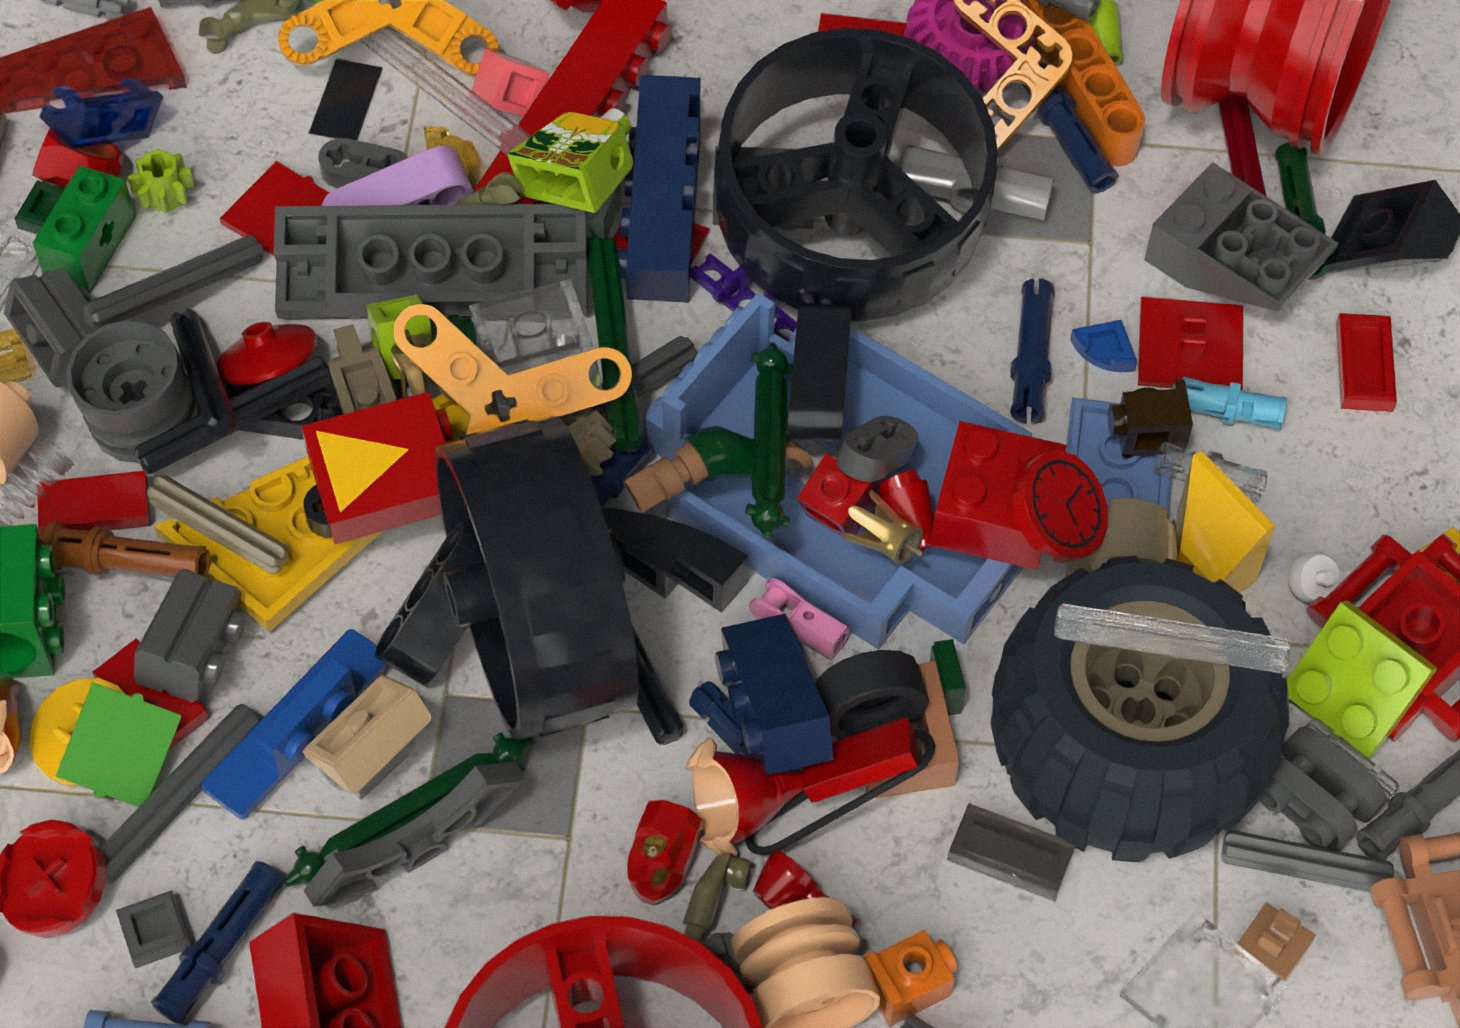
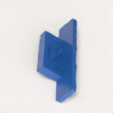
M347 630L202 781L203 792L241 820L247 818L299 762L306 758L302 752L304 748L389 667L386 663L375 658L376 645L356 630Z

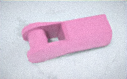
M770 578L765 584L766 592L761 599L755 598L750 602L749 610L757 619L786 614L780 608L782 606L792 610L791 614H786L796 639L829 660H833L846 644L851 631L850 626L813 605L784 582Z

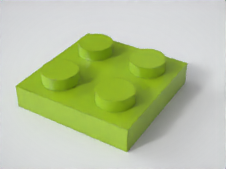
M1347 600L1340 602L1288 676V694L1292 702L1368 760L1377 754L1438 668Z

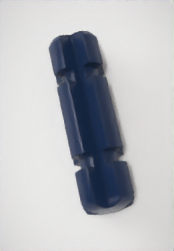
M711 681L698 686L692 692V696L689 699V705L702 719H706L707 716L710 718L707 724L734 753H743L744 755L760 759L758 753L748 754L741 725L745 719H735L730 700L726 703L723 701L726 695Z

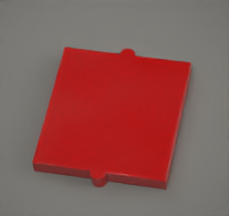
M275 161L220 217V222L223 226L242 237L247 235L254 236L258 243L262 244L264 250L274 256L275 206H322L324 198L330 192L314 184L311 176L303 177Z

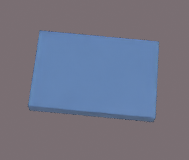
M1072 397L1066 452L1076 455L1091 468L1102 486L1108 508L1109 499L1135 498L1161 505L1168 510L1169 516L1174 454L1122 457L1119 436H1111L1108 425L1109 405L1120 403Z

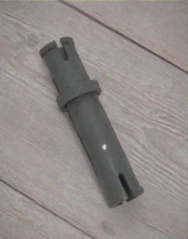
M1460 749L1408 792H1400L1393 796L1388 802V808L1373 822L1371 821L1357 832L1356 838L1360 840L1358 845L1368 857L1386 859L1400 845L1402 836L1425 832L1430 826V820L1460 796Z

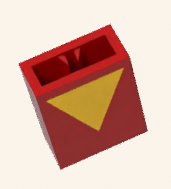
M429 391L301 426L305 448L334 545L441 515L434 471V451L437 445L445 444V441L452 440L453 434L445 408L435 410Z

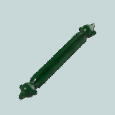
M769 343L767 348L760 353L753 352L750 358L751 362L756 363V368L760 373L755 381L752 496L756 504L748 503L745 508V514L751 516L753 525L761 531L764 538H770L773 532L780 526L788 527L790 517L784 515L780 503L785 496L787 382L783 374L790 375L793 365L788 364L786 355L778 349L775 343Z
M500 732L493 737L496 744L492 753H478L356 822L330 837L320 852L307 851L305 846L299 847L295 850L298 858L294 863V868L284 878L288 887L302 883L308 885L332 853L370 843L408 824L448 795L475 766L515 761L521 771L525 772L526 769L522 764L526 759V754L535 745L534 739L529 737L516 741L513 737H505Z

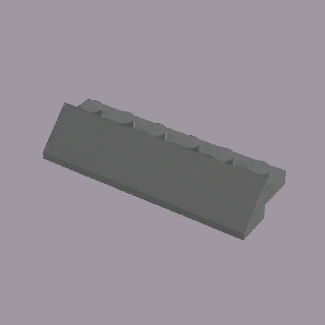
M557 204L275 206L274 257L276 260L275 312L277 318L368 317L367 304L416 294L423 304L436 308L444 316L458 314L459 316L587 315L586 211Z

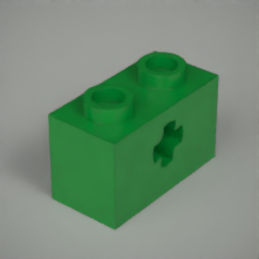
M79 165L33 241L42 274L64 268L77 287L83 286L91 294L136 217L125 179Z

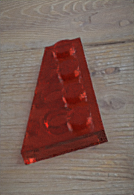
M152 7L0 57V109H3L5 114L48 108L52 100L67 98L74 100L75 104L95 101L94 94L123 90L125 97L145 94L144 87L168 84L169 90L187 88L184 74Z

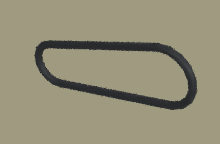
M914 729L915 737L925 741L927 746L925 754L917 762L918 767L900 773L770 846L762 847L755 844L754 839L762 829L760 828L752 835L746 837L747 848L752 853L758 855L772 854L776 849L780 851L915 776L927 766L933 757L935 743L932 736L923 730ZM805 791L799 793L786 803L767 824L806 800L808 796Z

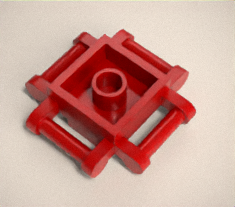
M1383 534L1371 546L1372 553L1325 598L1319 596L1306 608L1311 619L1319 627L1323 628L1340 602L1348 600L1352 603L1387 568L1395 570L1358 608L1438 669L1388 737L1392 742L1399 739L1422 713L1429 717L1436 728L1448 739L1456 742L1460 738V699L1450 706L1441 698L1460 679V584L1439 568L1441 566L1460 582V553L1455 550L1457 544L1446 534L1436 538L1423 552L1417 550L1413 555L1392 537Z

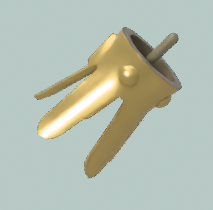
M872 489L869 495L877 504L875 506V515L858 506L849 508L848 513L850 517L870 532L864 531L858 535L844 533L841 536L842 539L880 551L897 565L905 564L914 553L919 556L923 555V552L918 549L922 539V529L901 519Z

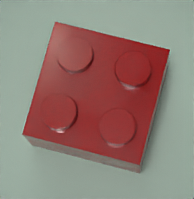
M959 421L935 510L931 546L1038 570L1042 553L1039 554L1028 544L1018 528L1012 508V492L1018 490V481L1020 479H1015L1018 469L1031 457L1054 450L1066 452L1067 445Z

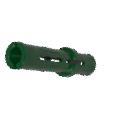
M1289 142L1285 143L1275 151L1285 209L1325 234L1324 220L1317 213L1314 188L1307 159V148L1299 149L1290 146ZM1325 260L1308 280L1324 276L1329 269L1328 262Z

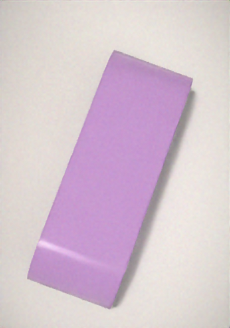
M437 146L337 188L324 198L322 206L454 205L459 199L472 193L473 189L458 152L449 146Z

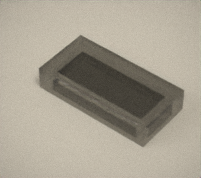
M968 803L950 846L947 861L1055 902L1076 846L1058 836Z

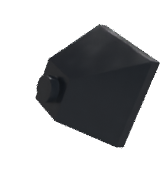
M1436 179L1354 195L1331 237L1339 244L1336 250L1326 259L1329 265L1327 273L1407 266L1448 259L1460 236V213Z

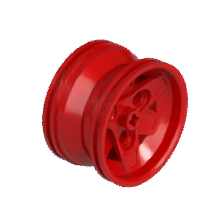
M1180 0L1163 67L1161 83L1162 101L1175 107L1183 102V107L1186 111L1198 114L1232 94L1246 98L1248 105L1272 134L1289 139V145L1299 149L1303 148L1308 141H1311V153L1323 156L1336 138L1353 102L1380 34L1391 0Z

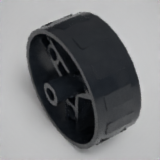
M840 28L813 32L784 43L760 59L737 84L721 121V132L715 155L714 193L718 224L727 248L751 280L767 294L798 310L799 302L852 306L851 321H868L897 316L924 305L948 288L968 265L981 237L982 229L986 227L998 168L996 166L998 151L993 121L982 96L966 75L939 52L911 38L878 29ZM837 94L850 95L844 116L835 126L833 142L734 161L742 144L757 127L782 109L810 98ZM904 108L923 117L940 131L962 159L971 181L974 202L959 221L952 217L888 158ZM823 178L828 179V181L812 182ZM880 192L889 204H884L876 198L877 193ZM824 216L826 223L833 230L841 234L852 235L865 230L893 257L865 260L830 256L801 246L781 235L772 226Z
M549 416L532 421L526 419L459 437L457 441L437 445L434 451V471L445 536L447 537L460 522L468 524L475 530L484 558V562L443 572L449 605L457 627L461 628L469 625L487 684L502 721L511 737L516 741L536 735L543 737L607 719L611 714L633 708L637 704L639 679L635 641L623 583H625L624 564L616 537L611 528H607L588 469L567 426L558 416Z

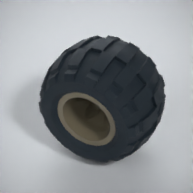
M1136 555L1110 558L1107 563H1102L1098 571L1092 573L1080 568L1051 586L1035 608L1029 607L1004 644L991 693L993 707L990 721L1000 764L1005 766L1007 774L1011 775L1010 783L1014 794L1034 819L1038 820L1045 817L1055 826V834L1058 836V839L1082 852L1089 845L1112 852V860L1141 863V861L1146 860L1150 853L1164 852L1170 859L1202 848L1214 838L1215 834L1218 835L1223 829L1229 831L1239 823L1260 801L1263 791L1271 776L1274 775L1280 761L1284 738L1289 727V694L1287 678H1282L1279 649L1263 618H1252L1246 612V602L1242 600L1243 595L1222 579L1214 583L1194 573V565L1165 558L1163 564L1139 562ZM1131 681L1135 687L1124 688L1117 682ZM1163 691L1173 700H1162L1156 693Z

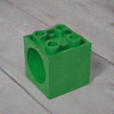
M36 524L0 526V678L8 677L14 679L55 675V654H63L64 652L62 622L60 620L56 621V606L65 604L64 577L62 572L55 573L53 547L51 544L44 545Z

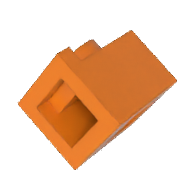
M925 929L878 953L872 951L863 956L869 964L880 995L878 1008L889 1027L905 1020L910 1012L916 1014L951 996L954 983L952 973L957 971L956 960L945 941L940 939L933 943ZM917 962L922 971L911 973L905 968Z

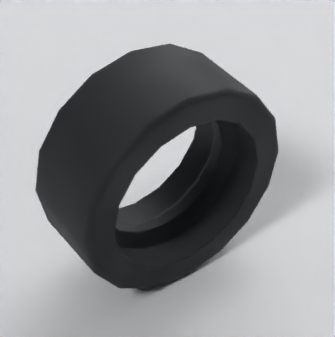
M898 650L870 651L843 659L826 669L816 680V686L829 714L831 736L840 740L908 717L912 724L925 713L929 702L919 665L915 658Z

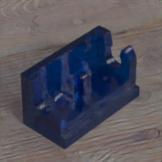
M136 78L121 80L125 89H129L131 92L81 98L69 87L53 88L54 94L57 98H61L64 101L66 108L58 109L52 105L43 106L39 118L74 149L149 138L164 96L158 91H151Z

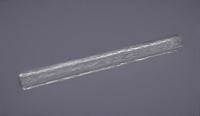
M386 27L360 40L365 46L506 155L513 148L531 137L530 134L391 28Z

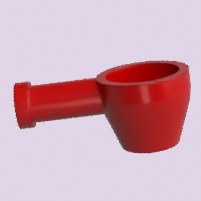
M777 849L764 863L753 889L754 895L770 910L803 899L829 898L819 889L816 882L805 870ZM851 914V928L853 929L855 925L858 923L859 919L855 917L853 914Z

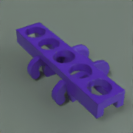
M711 253L705 257L703 264L699 267L695 265L691 268V279L708 291L717 303L724 304L732 312L741 301L752 300L756 293L749 289V286L754 281L744 273L740 266L735 271H732ZM710 270L716 271L721 275V278L715 281L705 272ZM739 290V293H738L737 295H735V296H733V297H730V296H732L736 291ZM764 292L766 298L775 302L776 322L774 323V334L789 342L778 331L787 329L794 332L797 322L776 306L778 299Z

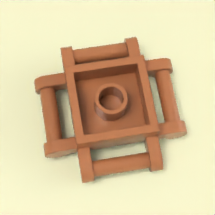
M1460 832L1424 838L1421 834L1402 836L1400 839V854L1408 879L1404 880L1400 877L1387 878L1373 884L1370 891L1375 906L1383 908L1405 975L1401 978L1405 997L1408 1000H1418L1440 996L1442 1003H1451L1460 1028V870L1433 874L1429 865V861L1460 856ZM1406 904L1410 906L1431 969L1427 968Z

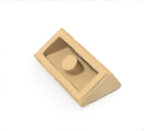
M380 675L313 739L302 752L308 760L343 789L355 794L431 721V713L415 689L385 675Z

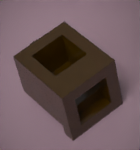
M1174 380L1172 389L1157 390L1145 387L1135 391L1123 392L1120 404L1109 405V432L1111 436H1119L1122 457L1186 452L1193 421L1185 380Z

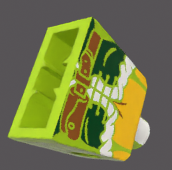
M614 108L609 109L600 118L574 112L564 113L513 148L507 155L514 176L524 189V192H520L521 196L587 212H597L633 166V158L626 136L631 131V123L628 117L622 111Z

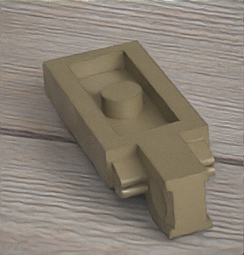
M354 324L333 329L340 357L329 359L328 367L343 415L397 400L379 349L375 350V347L362 350Z

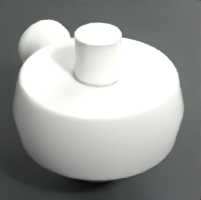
M1310 552L1300 555L1292 563L1288 576L1289 586L1297 598L1312 603L1319 596L1324 598L1328 596L1351 571L1348 569L1339 570L1335 561L1325 554Z

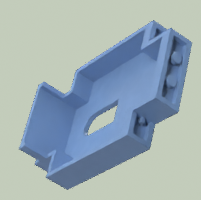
M757 293L745 308L737 307L729 316L725 327L718 328L710 341L701 347L694 362L691 361L686 364L678 378H675L668 385L663 396L658 397L651 404L645 415L644 423L646 424L647 443L652 452L662 458L666 457L670 461L675 458L673 452L685 445V437L701 429L713 426L726 428L751 439L754 437L755 381L760 373L756 368V363L750 361L752 353H760L767 348L769 343H775L778 349L786 355L788 364L793 365L796 329L792 333L789 342L774 334L775 302ZM850 326L841 442L813 441L838 455L845 436L850 431L876 417L892 416L909 423L918 433V440L910 460L894 472L878 481H874L873 484L880 496L877 488L879 483L897 474L917 469L921 480H927L933 514L935 516L959 421L1032 437V433ZM792 373L790 375L783 374L787 382L786 428H788ZM786 472L785 496L780 505L783 508L784 515L790 517L788 527L780 526L773 532L770 538H764L761 531L753 525L751 516L745 514V508L748 503L756 504L752 496V481L749 478L720 477L712 482L704 479L695 485L690 484L688 481L684 484L685 491L670 500H666V516L668 518L717 537L749 555V569L767 580L775 578L784 582L804 599L850 626L851 633L878 650L909 611L960 643L965 644L1024 568L935 546L922 551V556L914 554L905 564L897 565L884 553L844 540L841 536L807 517L796 499L805 484ZM874 506V508L872 509V511L870 512V513H872V514H874V515H875V506ZM861 526L856 535L864 531H870L867 530L865 527Z

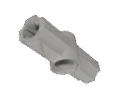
M912 145L906 146L900 169L927 194L949 199V203L955 210L965 214L974 201L971 181L961 157ZM997 157L996 166L998 168L990 210L994 209L1044 220L1055 177L1003 166L1002 161Z

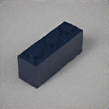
M786 614L722 627L723 650L715 652L716 667L721 684L731 683V686H728V694L735 719H745L741 725L748 754L758 753L766 775L833 760L829 714Z

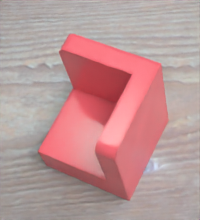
M485 48L471 95L489 107L523 117L547 83L550 73L526 60Z

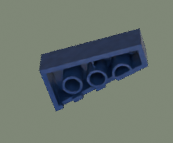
M640 75L636 127H631L628 144L631 155L634 157V167L625 176V197H631V207H622L621 237L628 238V248H619L618 250L621 279H627V299L686 303L689 301L701 142V78Z

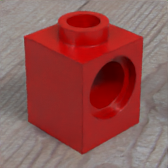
M826 453L796 499L807 517L839 536H842L844 533L856 535L862 525L850 517L848 513L849 508L858 506L871 512L876 503L871 499L869 492L871 489L876 493L877 491L873 482H864L846 475L836 464V459Z

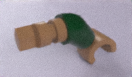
M720 426L701 429L684 438L685 445L673 452L674 459L669 461L668 458L663 457L626 479V488L641 512H644L664 499L670 500L685 491L684 484L688 481L692 485L704 479L712 482L720 477L749 478L752 481L753 438L751 439ZM786 434L785 460L790 459L801 469L813 466V459L808 452L792 438H787Z

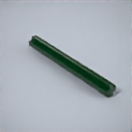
M598 236L591 239V246L587 249L599 347H608L621 352L627 358L632 371L631 382L626 392L619 398L606 402L608 423L614 428L611 433L616 438V442L611 446L616 452L627 451L628 453H634L639 449V444L643 438L617 244L612 238L602 239ZM602 358L600 360L604 390H608L617 384L620 377L619 369L612 360Z

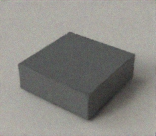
M172 890L116 910L135 969L181 953L185 947L191 946Z

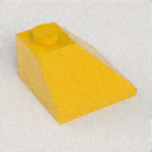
M1202 450L1192 456L1176 517L1178 561L1194 565V573L1214 583L1222 579L1240 593L1257 581L1275 525Z

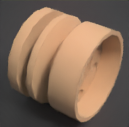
M827 897L803 899L776 907L749 921L732 937L731 951L735 962L740 965L741 981L748 988L754 989L750 997L754 1002L763 1028H852L868 1018L879 1006L880 995L869 964L861 956L855 955L859 950L860 939L858 933L851 928L852 916L848 906L840 899Z

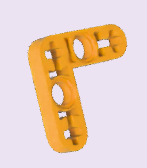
M953 0L955 9L963 18L1015 61L983 98L987 109L994 103L1003 116L1014 120L1007 126L1001 118L994 126L997 151L999 152L1068 74L1072 63V50L1069 43L1059 33L1019 0H1002L1005 3L995 9L989 23L982 20L988 16V10L979 2L974 1L969 6L965 4L966 0ZM998 0L986 1L995 8ZM1009 14L1021 16L1027 25L1024 35L1014 40L1003 37L998 31V23L1004 16ZM1035 31H1039L1042 35L1037 38V44L1046 52H1051L1054 48L1059 49L1058 61L1061 66L1056 68L1050 64L1043 69L1039 66L1041 55L1030 46L1026 55L1019 50L1030 43ZM1022 83L1031 91V100L1025 107L1014 109L1007 106L1003 101V92L1010 84ZM988 109L990 117L993 119L995 116L994 111Z

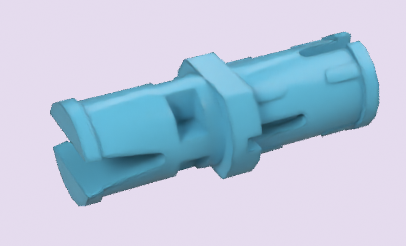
M1183 376L1182 380H1185L1191 412L1222 418V423L1232 425L1234 420H1243L1253 424L1273 427L1276 430L1281 429L1287 397L1247 392L1240 389L1241 384L1230 382L1229 386Z

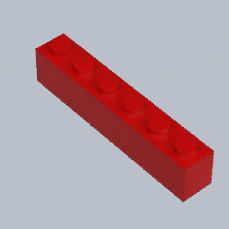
M603 0L484 173L473 192L486 187L500 173L507 172L514 176L507 153L562 114L574 112L600 118L612 108L623 112L628 93L634 85L639 86L640 75L647 74L649 61L656 51L662 52L668 44L671 35V25L667 24V2L662 0ZM517 192V194L520 196L519 200L512 203H508L553 204L540 200L522 197L520 192Z

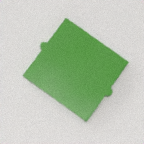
M92 682L55 777L93 790L94 796L98 799L104 798L107 795L139 807L152 793L182 715L144 702L143 696L139 693L131 697Z

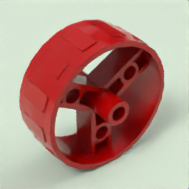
M590 915L549 924L516 939L483 965L461 992L444 1028H494L505 1015L527 998L548 988H551L559 1028H624L613 976H630L665 985L695 1001L718 1021L723 1028H763L752 998L733 971L703 944L666 925L630 916ZM590 1001L600 1006L597 1010L590 1013H581L573 1009L577 1004Z

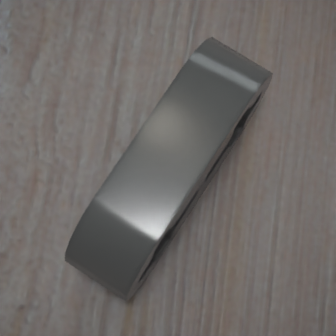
M348 138L330 140L322 146L318 155L322 178L329 186L334 188H340L409 158L404 152L394 148ZM343 159L350 160V162H344L341 167H334V165H340Z
M892 416L876 417L850 431L845 436L836 458V464L840 470L854 479L864 482L878 481L907 464L917 443L918 433L909 423Z

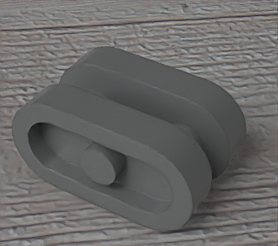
M1299 727L1283 743L1282 752L1285 758H1280L1276 771L1271 776L1260 799V802L1266 808L1276 813L1281 812L1296 824L1303 837L1311 845L1337 851L1341 850L1357 833L1358 828L1355 819L1361 821L1370 820L1386 803V795L1382 786L1367 770L1322 734L1309 727Z

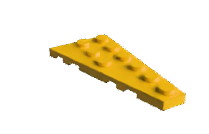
M443 394L433 398L435 410L445 408L450 422L453 439L445 442L457 441L459 437L466 435L470 414L453 398L448 399ZM485 405V411L487 415L497 414L495 411H493L491 408ZM308 456L251 481L249 489L223 501H220L219 497L210 500L288 546L290 559L278 574H271L181 521L174 522L170 518L154 525L157 537L165 543L206 546L210 553V567L206 578L210 582L217 580L238 587L239 592H241L240 608L269 633L382 533L378 532L334 545L332 538L318 536L309 529L305 519L304 498L307 492L316 485V481Z

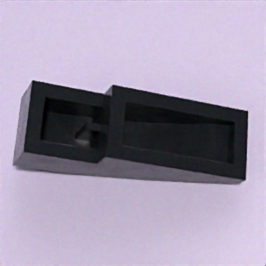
M601 508L607 528H611L618 542L625 572L664 599L679 584L722 613L748 583L749 555L721 539L686 524L659 516L622 509Z

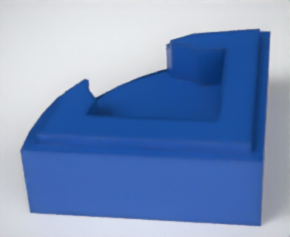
M1122 320L1072 329L1070 338L1072 345L1089 363L1113 372L1135 371L1137 359Z

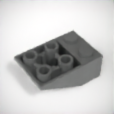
M1212 162L1153 223L1144 260L1184 287L1279 312L1336 250L1339 243Z

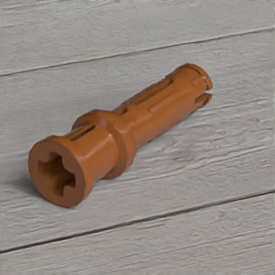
M58 521L50 522L42 535L44 545L51 544L53 547L55 571L60 570L63 566L83 568L88 574L95 576L108 573L110 569L176 577L178 571L180 572L183 569L206 577L210 567L209 550L206 549V546L201 545L190 546L153 540L115 537L113 532L106 527L96 526L87 531L68 528L65 523Z

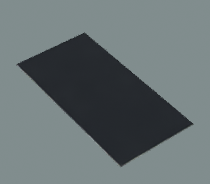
M336 59L308 134L333 139L348 138L357 140L383 67Z

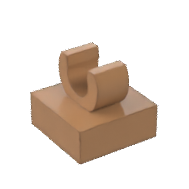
M1266 902L1236 944L1232 955L1282 987L1311 946L1316 934L1302 926L1301 921L1282 908L1278 910Z

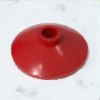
M259 322L247 327L242 332V338L222 353L217 360L216 367L221 380L228 384L248 385L267 381L289 372L309 358L317 346V337L313 329L306 325L280 324L272 326L270 322Z

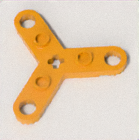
M323 0L286 20L280 28L278 36L279 48L283 56L291 63L300 66L312 65L388 26L396 29L466 75L476 76L480 63H468L462 58L460 45L463 40L468 37H478L486 43L488 49L499 52L497 39L489 29L471 19L467 14L445 0H399L400 7L395 9L389 3L381 5L378 0ZM297 27H308L316 33L318 43L312 52L300 54L291 48L288 41L289 35Z
M416 304L404 309L398 315L394 324V339L400 350L470 414L466 435L526 419L532 421L549 416L559 417L615 400L626 392L632 378L631 366L627 358L621 352L608 347L595 348L507 375L441 312L425 304ZM418 315L427 316L432 319L437 328V336L434 342L422 348L410 344L405 336L406 324L411 318ZM598 359H610L617 364L620 377L617 384L608 390L595 388L589 380V369ZM496 390H502V394L506 398L514 396L516 400V406L509 409L510 418L506 421H500L497 414L487 415L485 411V405L492 402L493 397L491 393Z

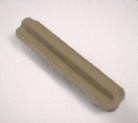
M160 475L149 486L147 495L150 504L271 574H278L284 565L288 563L290 553L286 544L170 477Z

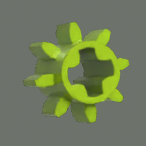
M156 149L145 154L142 158L135 159L138 173L129 175L128 181L132 194L138 195L142 209L150 206L157 211L167 213L177 208L181 203L186 204L188 202L185 189L195 186L191 168L184 166L182 154L177 153L173 156L167 151Z

